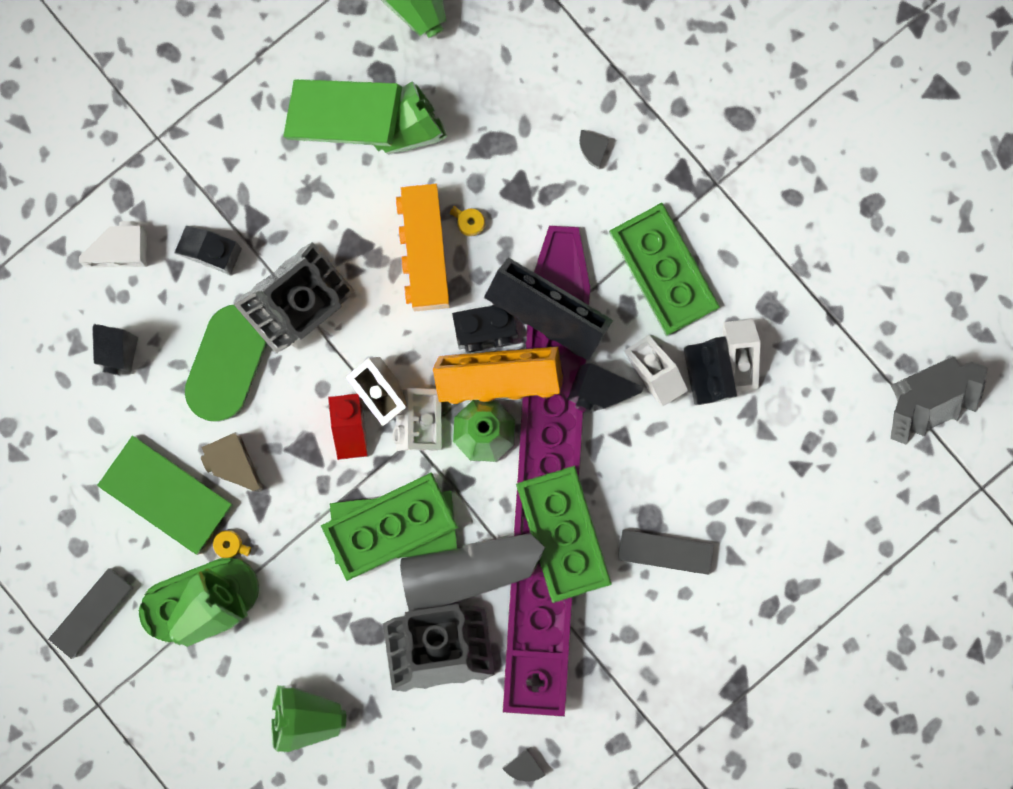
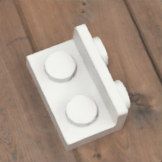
M402 389L408 407L396 416V426L393 430V441L396 444V450H442L441 402L438 400L437 389Z

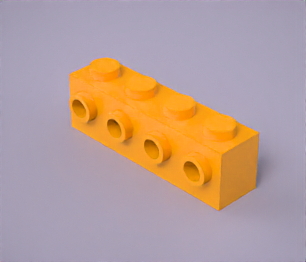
M437 183L400 187L401 196L396 197L397 214H403L404 226H399L400 244H406L407 256H402L403 274H409L410 286H404L406 304H412L414 312L450 308Z
M558 347L438 356L433 367L439 402H449L451 404H459L465 400L477 399L481 402H488L495 398L505 397L517 400L533 395L544 398L551 397L555 394H560L563 383Z

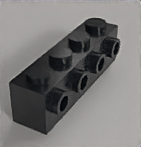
M509 257L497 270L484 296L495 307L505 310L518 318L523 324L530 325L543 333L548 339L558 342L576 356L582 357L587 361L590 360L613 322L611 318Z

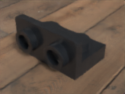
M494 305L452 313L458 349H465V353L483 350V345L495 343V347L509 346L513 344L514 339H518L514 316Z
M726 336L716 337L699 344L687 345L683 348L693 401L696 406L722 402L737 397Z

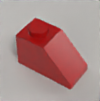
M359 394L328 397L331 430L337 460L368 457L362 398Z

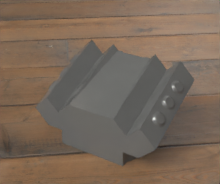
M312 242L301 248L295 256L286 260L267 278L257 283L251 291L240 296L234 303V306L272 350L278 353L289 347L296 340L303 339L342 307L341 304L355 290Z
M955 356L890 385L897 398L890 439L907 445L911 432L925 436L928 430L951 419L958 421L962 408L976 412L985 389L988 367L974 362L960 367Z
M459 604L407 611L405 616L392 618L383 623L392 690L406 692L413 688L427 689L435 685L449 683L463 684L471 679L485 680L495 675L485 608L474 606L460 608Z

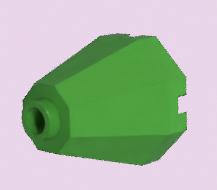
M382 0L392 12L420 37L426 34L428 38H431L444 30L442 24L447 20L442 0Z
M413 81L402 88L392 146L374 145L378 152L383 150L386 154H393L435 144L447 137L440 118L436 119L432 104L417 84L415 85Z
M472 400L454 417L453 443L470 461L496 462L514 446L515 419L499 401L481 402L479 400ZM481 423L483 425L488 424L490 429L486 433H481L478 426Z
M207 568L197 573L187 584L167 622L170 639L177 645L182 644L188 647L234 627L248 615L241 596L237 592L231 595L227 590L230 586L229 582Z
M289 685L276 686L272 710H275V719H271L272 747L276 749V752H291L337 737L340 734V730L345 729L347 715L346 710H341V704Z

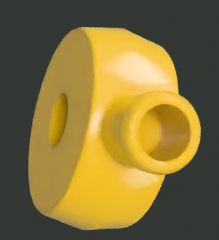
M454 206L449 213L457 218L458 229L466 236H476L485 227V217L477 209L469 208L461 211ZM473 220L475 223L473 225H469L468 221Z
M232 530L219 532L213 541L214 551L221 558H234L239 553L248 557L252 549L250 546L242 545L240 536ZM226 541L230 542L229 548L225 547Z

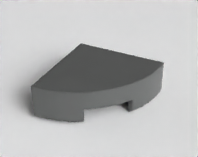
M581 129L579 137L581 152L591 166L599 169L609 139Z
M528 749L502 767L510 777L519 781H535L546 776Z

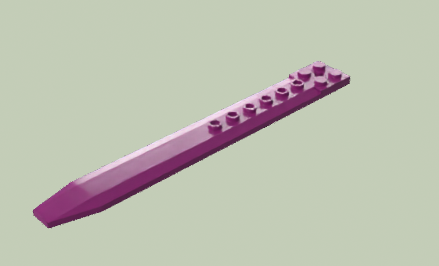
M549 225L534 273L589 305L590 283L579 227ZM527 325L526 349L558 347L563 383L560 394L545 398L538 395L523 397L517 483L575 466L579 477L583 411L575 407L576 403L567 398L579 366L586 364V359L576 356L568 348L548 339L543 333L530 325ZM517 490L514 536L531 534ZM539 561L530 578L512 583L510 587L502 713L565 717L572 597L552 603ZM533 674H539V679L545 682L544 686H539L536 692L532 691V687L526 684L527 679H532Z

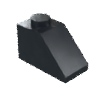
M186 225L174 253L231 276L242 248L236 241L208 230Z
M93 324L94 364L103 367L102 372L106 374L120 376L121 371L131 373L138 337L124 329Z
M590 362L579 366L567 399L576 403L575 407L586 413H593V411L608 408L642 393L644 387Z

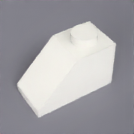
M121 221L119 226H109L79 256V263L87 268L147 267V231L143 227L138 226V222Z
M754 320L723 322V336H726L736 391L758 389L760 339Z
M650 335L624 350L641 380L662 407L688 391L675 363Z

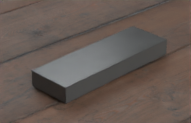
M622 530L618 560L709 575L714 545Z
M108 568L48 640L70 659H74L134 587L115 570Z

